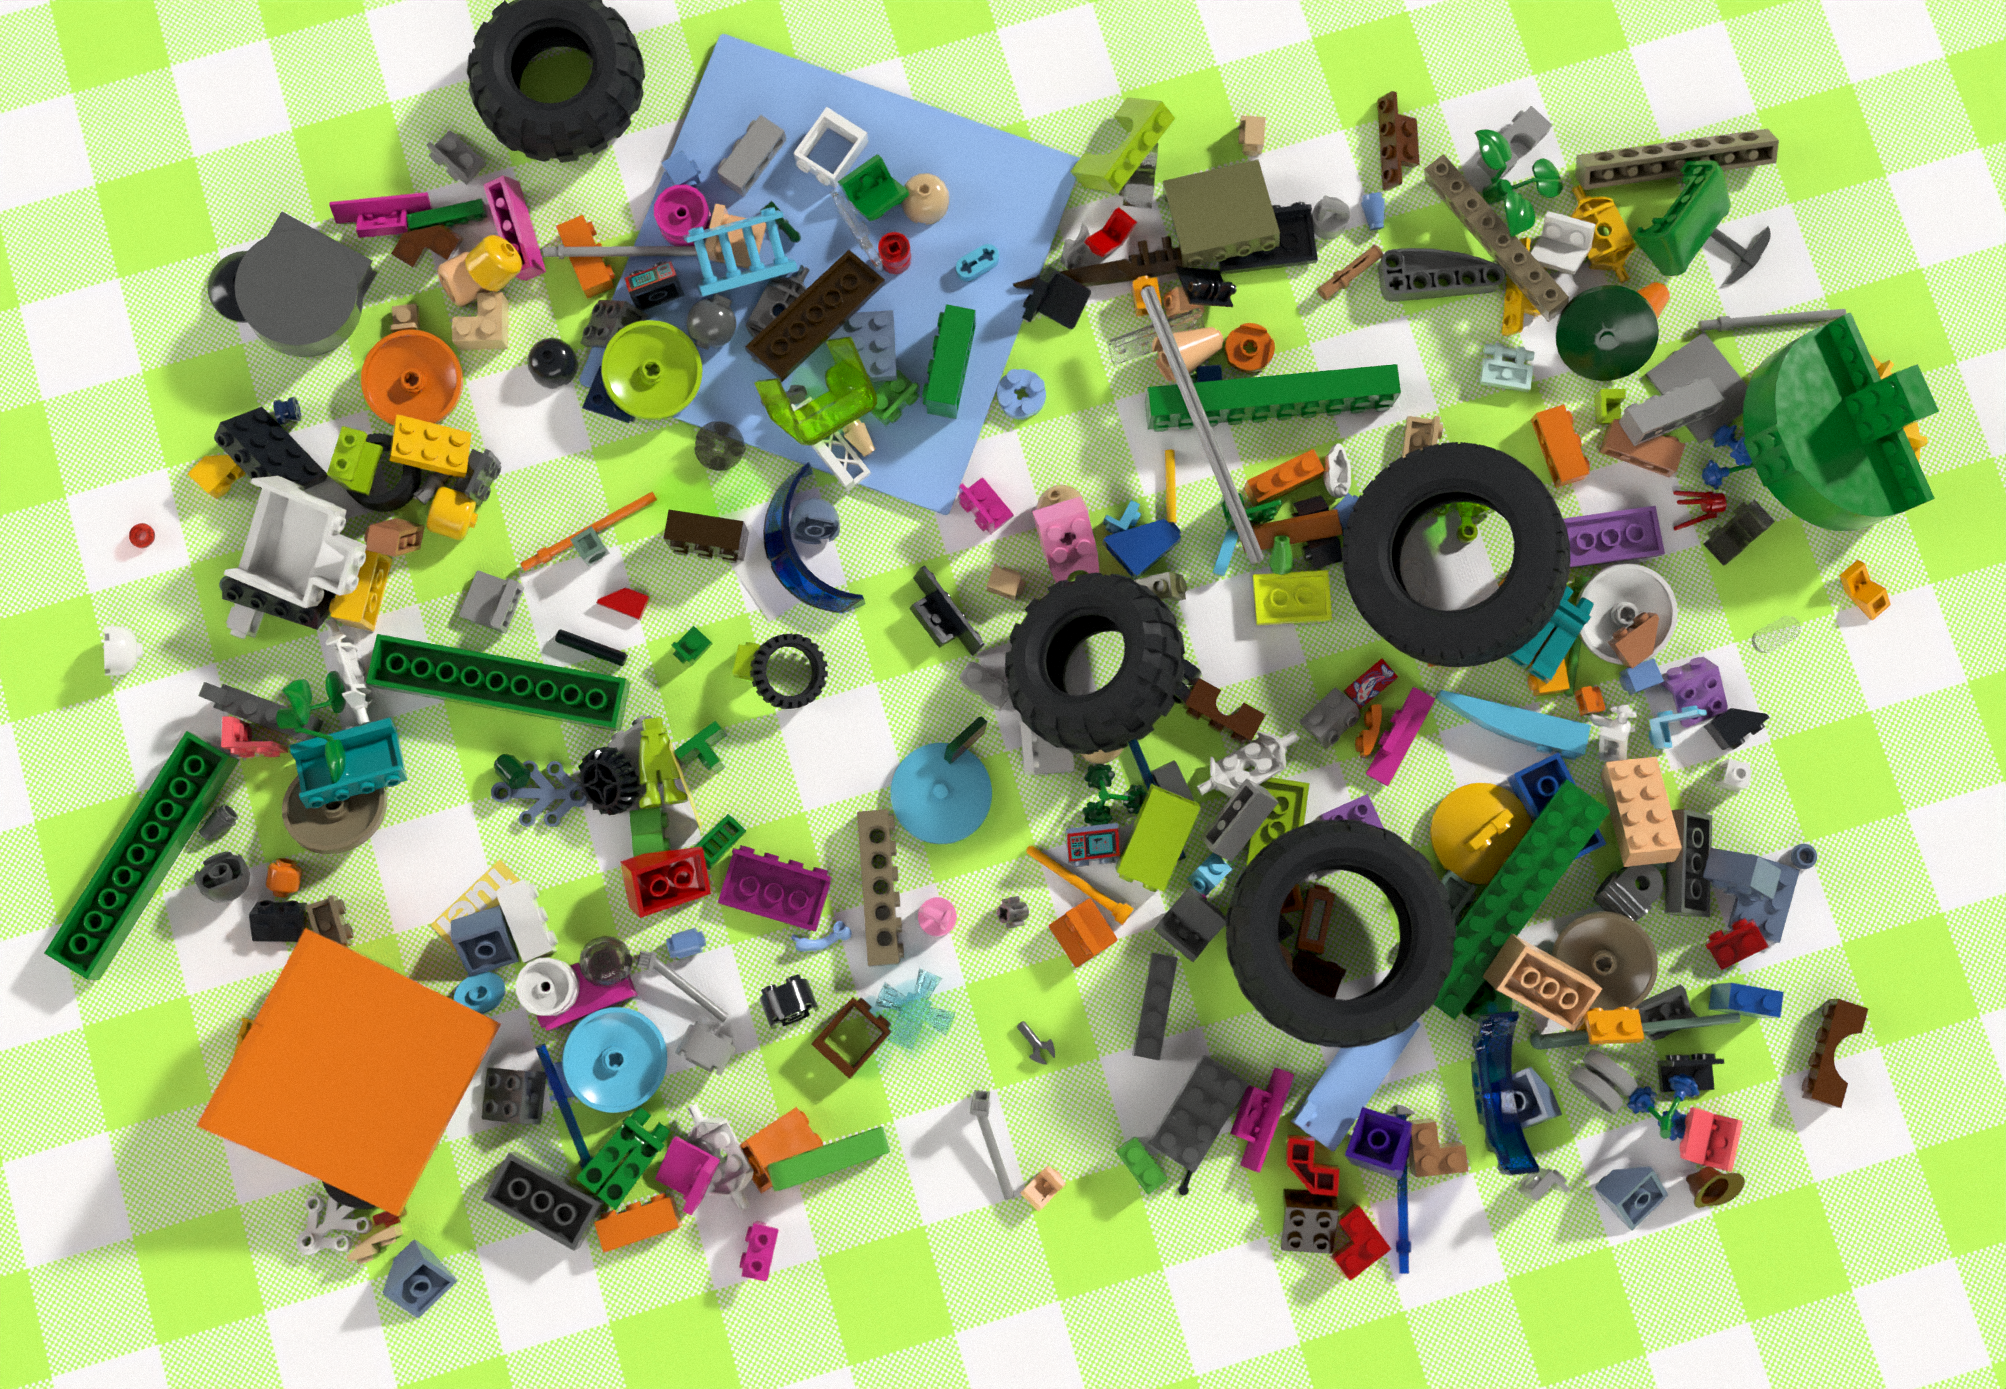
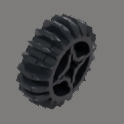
M601 747L590 751L588 755L582 758V763L578 766L580 773L576 776L581 779V782L578 784L583 789L581 795H585L587 797L586 804H592L593 810H599L601 815L621 814L636 803V798L640 796L637 792L641 788L637 783L639 776L635 774L637 767H633L630 764L632 758H625L624 751L618 752L617 747Z

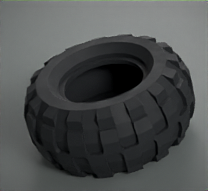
M514 0L510 3L503 1L492 11L493 17L489 22L483 21L473 40L475 49H472V53H469L467 75L470 82L468 90L473 105L487 129H490L497 140L512 151H521L527 158L543 162L549 161L550 158L558 159L561 163L578 161L579 156L591 152L594 156L608 148L607 143L614 137H621L632 123L630 120L631 115L639 110L644 94L642 86L645 78L644 62L634 34L630 31L625 19L614 8L606 7L602 0ZM555 47H570L580 50L591 57L593 67L587 84L579 93L568 100L557 103H543L527 97L520 90L521 78L526 66L535 56L545 50Z
M1101 573L1076 575L1074 581L1063 580L1048 587L1049 593L1041 600L1034 598L1024 609L1027 612L1026 617L1021 624L1015 623L1009 637L1012 647L1011 651L1006 652L1005 675L1009 679L1007 681L1009 686L1007 689L1013 707L1020 713L1022 721L1035 734L1056 748H1065L1072 753L1094 754V752H1099V750L1108 753L1128 747V742L1134 738L1137 740L1143 739L1155 730L1152 725L1161 715L1164 717L1168 715L1174 705L1173 695L1175 690L1181 689L1185 666L1181 663V660L1184 659L1185 647L1182 632L1176 626L1175 616L1168 606L1147 586L1140 585L1132 578L1118 574H1111L1110 576H1103ZM1109 631L1120 632L1124 640V656L1119 670L1111 681L1093 693L1086 695L1068 694L1065 672L1069 659L1076 648L1093 635Z

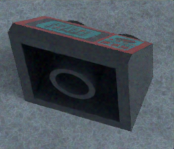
M671 261L656 263L653 265V268L645 271H634L625 278L630 297L635 307L641 311L685 296Z

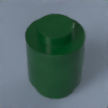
M502 754L494 762L495 773L511 789L522 788L528 783L530 771L514 755Z

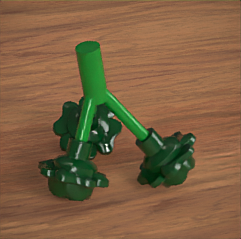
M1095 764V766H1088V773L1084 776V780L1088 782L1089 788L1100 790L1098 796L1101 800L1096 803L1088 802L1087 807L1082 809L1085 816L1084 822L1091 824V826L1108 824L1112 820V816L1110 815V807L1105 806V802L1110 799L1122 800L1129 814H1138L1147 795L1143 786L1132 784L1129 790L1124 792V795L1111 794L1106 790V787L1112 785V779L1115 777L1114 771H1111V765Z

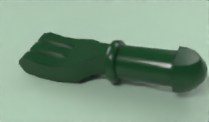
M770 201L761 210L774 207L776 211L779 208ZM783 217L775 219L778 228L790 238V241L794 243L800 242V233L789 224L787 219L784 220Z

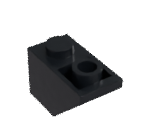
M1730 708L1704 725V728L1721 750L1729 747L1734 750L1745 742L1743 737L1747 734L1755 735L1765 727L1763 722L1770 717L1766 713Z

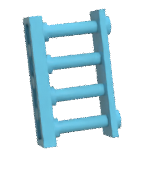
M771 207L761 210V215L706 230H703V227L692 228L688 230L689 234L683 235L684 241L687 243L694 241L704 277L702 283L696 284L698 292L702 297L798 271L795 260L784 256L775 219L784 217L782 211H775V208ZM766 222L775 257L772 264L765 266L760 261L751 227ZM741 228L751 262L750 270L743 272L737 269L727 233ZM718 235L727 267L725 277L717 278L716 275H713L704 238Z

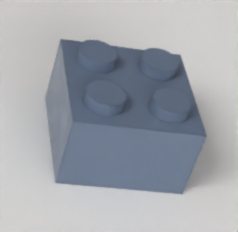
M1711 848L1703 878L1712 882V887L1724 890L1723 893L1730 896L1739 897L1741 893L1747 894V898L1756 901H1763V898L1774 900L1781 869L1756 855Z

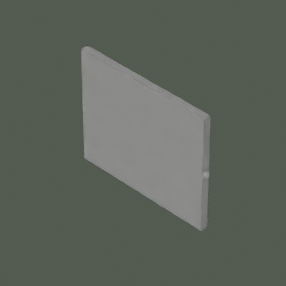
M1705 332L1678 351H1673L1671 356L1645 374L1661 395H1664L1674 387L1682 388L1694 379L1702 380L1707 377L1711 379L1725 401L1715 414L1686 425L1699 444L1711 437L1724 424L1730 425L1735 418L1743 413L1744 399L1748 386Z

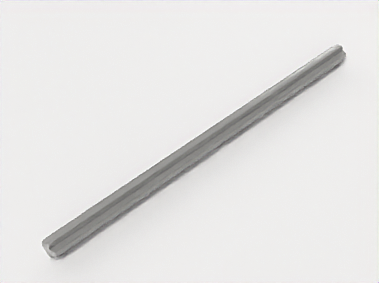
M1153 286L1145 287L1141 290V296L1249 561L1251 564H1257L1263 561L1264 556L1155 289Z

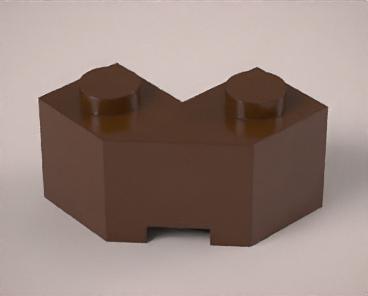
M444 225L414 230L402 234L391 254L412 268L419 265L428 249L444 259L450 260L464 238Z

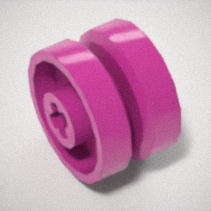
M674 185L666 188L658 196L654 205V217L661 234L671 245L695 246L694 241L689 243L684 241L683 235L689 234L688 230L692 228L703 227V230H706L710 227L712 216L705 197L696 188L689 185Z

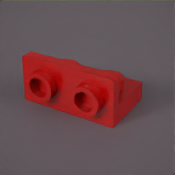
M1742 918L1731 924L1732 929L1724 933L1722 930H1718L1707 936L1709 940L1706 941L1705 946L1707 950H1710L1721 970L1769 947L1754 919L1747 921L1746 918Z

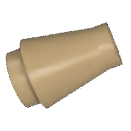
M856 419L842 429L845 433L844 437L863 457L876 450L864 422L861 423L859 419Z

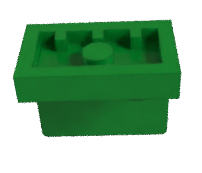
M1238 493V495H1239V497H1240V500H1241V502H1242V505H1243V507H1244L1243 497H1242L1241 493ZM1222 496L1220 504L1228 529L1236 528ZM1277 500L1246 509L1245 512L1249 522L1260 521V524L1274 520V516L1280 510L1282 502Z

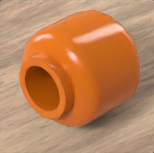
M278 858L276 862L268 866L265 886L273 891L274 896L286 898L289 894L299 890L302 869L295 860Z

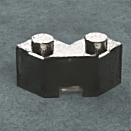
M1158 143L1155 144L1119 191V196L1123 197V206L1152 209Z
M1755 499L1748 505L1745 502L1741 503L1732 511L1735 515L1722 527L1717 524L1707 533L1709 538L1703 545L1723 566L1740 554L1753 540L1775 522Z

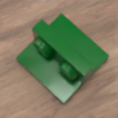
M714 721L674 750V753L685 765H688L698 757L705 768L709 771L713 769L719 773L726 767L711 747L725 738L727 734Z

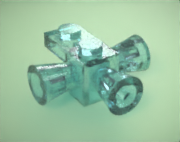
M919 968L914 994L908 992L907 996L888 983H884L875 1006L900 1011L888 1038L889 1041L912 1050L925 1022L947 1036L956 1012L931 1007L933 1002L928 1000L943 978Z

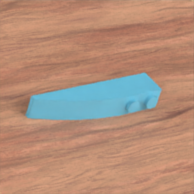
M1444 690L1439 691L1436 695L1437 700L1464 718L1504 738L1536 747V751L1539 753L1551 754L1552 751L1559 752L1562 758L1576 760V757L1579 758L1585 755L1591 728L1589 724Z

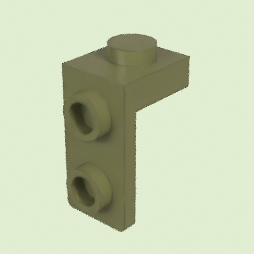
M1165 572L1134 580L1140 585L1147 586L1161 600H1186L1187 584L1181 574Z

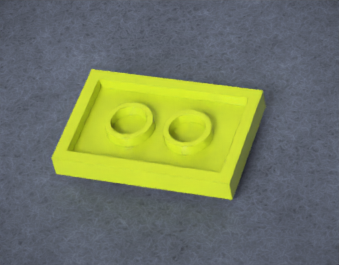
M1328 570L1290 572L1284 575L1275 573L1254 574L1252 576L1256 626L1332 620Z

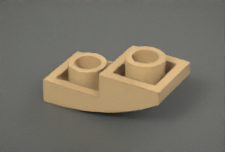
M401 1224L380 1231L363 1241L347 1256L348 1262L357 1260L359 1265L374 1260L373 1255L381 1252L378 1242H380L382 1247L395 1243V1237L403 1235Z

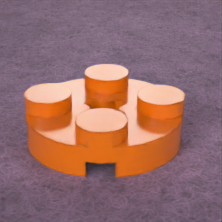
M1245 323L1234 331L1232 330L1225 343V355L1228 364L1243 373L1263 371L1271 362L1275 351L1273 338L1271 339V336L1263 326L1255 323ZM1253 343L1252 346L1256 348V352L1253 351L1251 354H1248L1243 349V346Z

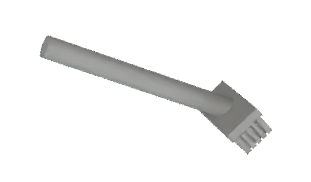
M640 950L636 966L646 968L649 971H652L654 968L721 1022L728 1018L729 1014L659 960L656 957V952Z
M974 1090L970 1114L977 1117L1004 1199L1009 1200L1014 1197V1193L988 1120L990 1091Z

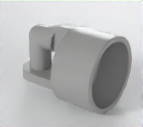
M1324 195L1323 199L1317 202L1311 214L1314 233L1323 239H1334L1340 236L1350 219L1349 206L1338 198Z

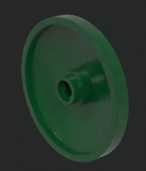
M1617 285L1593 287L1575 296L1562 310L1555 331L1557 350L1566 366L1582 377L1597 381L1621 379L1639 370L1652 356L1659 336L1658 321L1651 304L1638 292Z

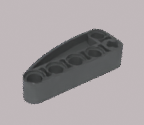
M1391 249L1384 253L1378 265L1381 294L1389 302L1492 293L1499 288L1505 278L1504 269L1496 263L1465 253L1439 249ZM1391 260L1397 267H1389L1385 261ZM1486 275L1494 276L1497 282L1489 281ZM1462 277L1470 278L1472 284L1464 283ZM1437 280H1445L1448 286H1441ZM1417 281L1422 283L1424 288H1416L1413 282ZM1390 285H1395V288H1398V290H1394V287H1390Z

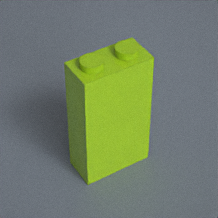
M1151 784L1115 866L1119 877L1131 883L1134 880L1143 883L1142 887L1149 891L1156 892L1158 889L1164 892L1201 807L1199 804Z

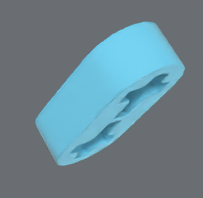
M985 244L961 257L956 263L957 276L963 281H971L993 269L999 262L998 249L991 244ZM985 252L989 255L993 253L992 261L988 259L982 260ZM964 264L968 267L972 266L971 273L968 274L967 271L962 272Z
M1227 529L1212 573L1225 576L1239 536L1238 532Z

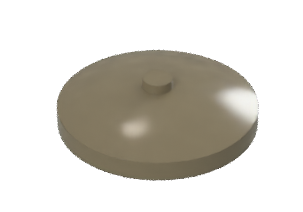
M297 776L285 793L282 803V818L291 837L303 848L319 854H339L362 845L378 830L387 810V793L385 787L369 794H358L344 801H333L319 808L306 809L299 798L301 788L299 777Z
M1599 911L1577 917L1560 932L1552 949L1551 956L1587 975L1602 988L1588 1010L1593 1008L1614 1010L1619 1007H1628L1631 1010L1648 996L1656 981L1658 960L1651 938L1638 923L1618 913Z

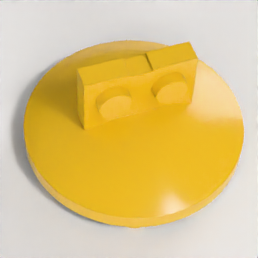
M1471 783L1449 793L1437 806L1430 826L1431 844L1438 861L1447 871L1451 870L1467 883L1487 885L1532 825V821L1522 802L1507 789L1491 783Z

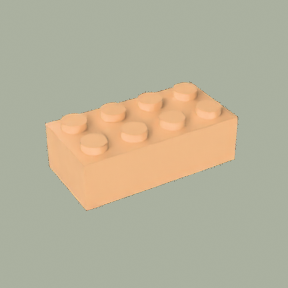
M1657 757L1606 762L1600 778L1608 808L1611 810L1610 816L1623 866L1676 861L1682 847Z
M1512 933L1483 975V978L1496 990L1571 1031L1575 1030L1602 990L1587 975Z

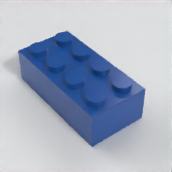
M1559 752L1507 777L1516 797L1524 805L1532 823L1564 780L1567 779L1576 785ZM1597 828L1575 859L1606 845L1599 828Z

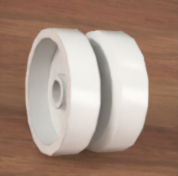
M538 958L529 962L520 971L516 980V995L520 1004L527 1011L540 1016H557L568 1011L576 1002L579 995V979L575 970L568 963L553 958ZM549 982L551 988L549 991L545 992L544 988L547 987L545 983Z

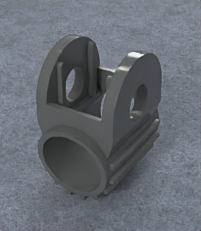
M1651 864L1623 867L1618 871L1614 870L1605 878L1593 899L1606 912L1618 913L1633 921H1637L1652 909L1650 905L1660 896L1663 890V878L1658 869ZM1635 880L1640 884L1639 889L1635 886Z

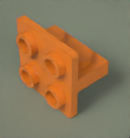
M1088 898L1075 908L1073 907L1063 916L1049 924V929L1076 968L1118 940L1091 898Z

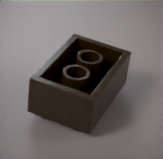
M669 509L663 539L670 550H673V553L677 555L687 556L689 552L698 554L697 557L710 560L715 556L721 557L724 562L737 563V560L744 561L749 531L744 521Z

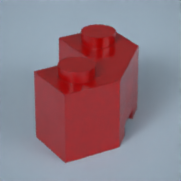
M1287 1135L1286 1164L1291 1171L1300 1179L1311 1194L1338 1196L1340 1171L1338 1165L1313 1163L1314 1137Z

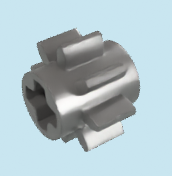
M1019 896L1002 899V904L997 909V916L1001 923H1006L1007 929L1025 925L1024 920L1029 916V908L1025 902H1020Z

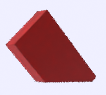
M625 587L599 598L596 603L641 621L650 597Z

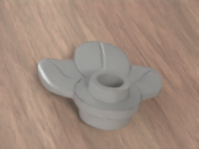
M1085 224L1081 225L1080 232L1075 241L1066 239L1064 242L1061 263L1069 270L1077 267L1081 262V252L1086 246L1084 242L1090 235Z

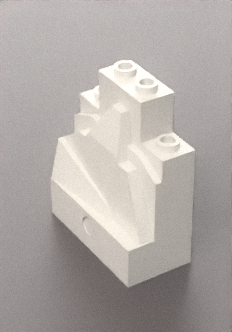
M280 476L252 478L251 483L262 488L239 567L225 570L224 575L304 608L318 606L324 596L323 589L338 595L352 593L359 582L357 576L360 567L366 559L365 550L367 545L340 535L346 524L345 515L347 510L304 492V486Z

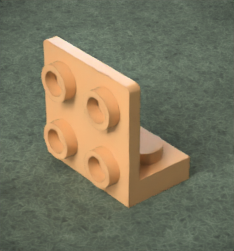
M715 204L709 228L747 218L729 215L725 205ZM765 222L751 226L758 253H760L766 230ZM742 228L727 232L736 266L750 269L751 262ZM718 235L706 238L705 247L709 260L725 264Z

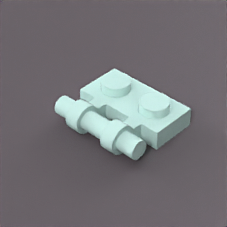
M1495 343V345L1485 344L1483 353L1493 355V359H1483L1479 384L1529 392L1533 366L1525 365L1524 360L1533 361L1535 352L1520 346L1510 348L1504 347L1501 343ZM1502 356L1514 358L1515 363L1502 361Z

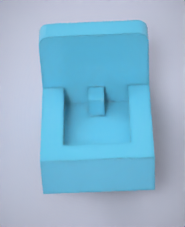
M1131 500L1120 521L1106 515L1103 521L1106 530L1115 534L1128 530L1130 525L1135 527L1141 516V513L1138 512L1140 504Z
M1212 853L1187 880L1195 890L1206 896L1223 880L1232 868L1219 855Z

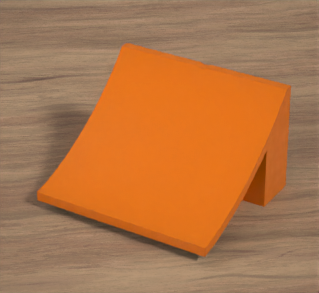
M305 928L196 1126L304 1172L395 1216H400L498 1032L501 1023L405 977L347 946Z

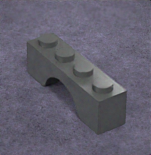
M1157 953L1150 954L1133 1056L1160 1061L1178 957Z

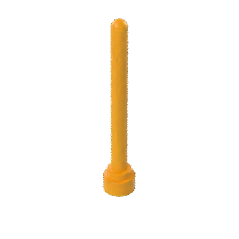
M1027 847L1026 852L1028 855L1112 912L1111 915L1115 917L1114 920L1123 926L1134 908L1126 903L1124 905L1121 902L1117 904L1036 847Z

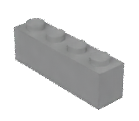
M1709 377L1702 380L1694 379L1682 388L1674 387L1664 395L1659 397L1654 395L1639 405L1637 403L1631 404L1624 410V415L1618 423L1632 444L1636 446L1715 414L1725 400Z

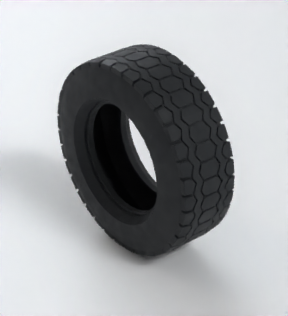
M1458 442L1423 447L1422 450L1417 449L1406 454L1404 458L1400 457L1389 464L1390 467L1388 469L1385 467L1374 477L1375 480H1371L1363 490V495H1360L1353 507L1354 511H1351L1346 525L1347 529H1345L1343 539L1344 547H1342V563L1344 564L1345 581L1355 606L1365 621L1383 639L1400 652L1425 663L1445 667H1470L1494 662L1507 657L1506 655L1508 654L1511 655L1522 648L1523 645L1528 644L1538 635L1539 631L1543 630L1560 605L1567 586L1571 563L1570 541L1566 524L1556 502L1544 483L1527 466L1495 448L1481 444L1477 445L1476 443L1460 442L1458 444ZM1451 503H1477L1495 510L1509 523L1514 541L1512 564L1499 588L1479 604L1460 610H1438L1415 601L1405 588L1400 570L1402 548L1405 539L1414 525L1432 510Z

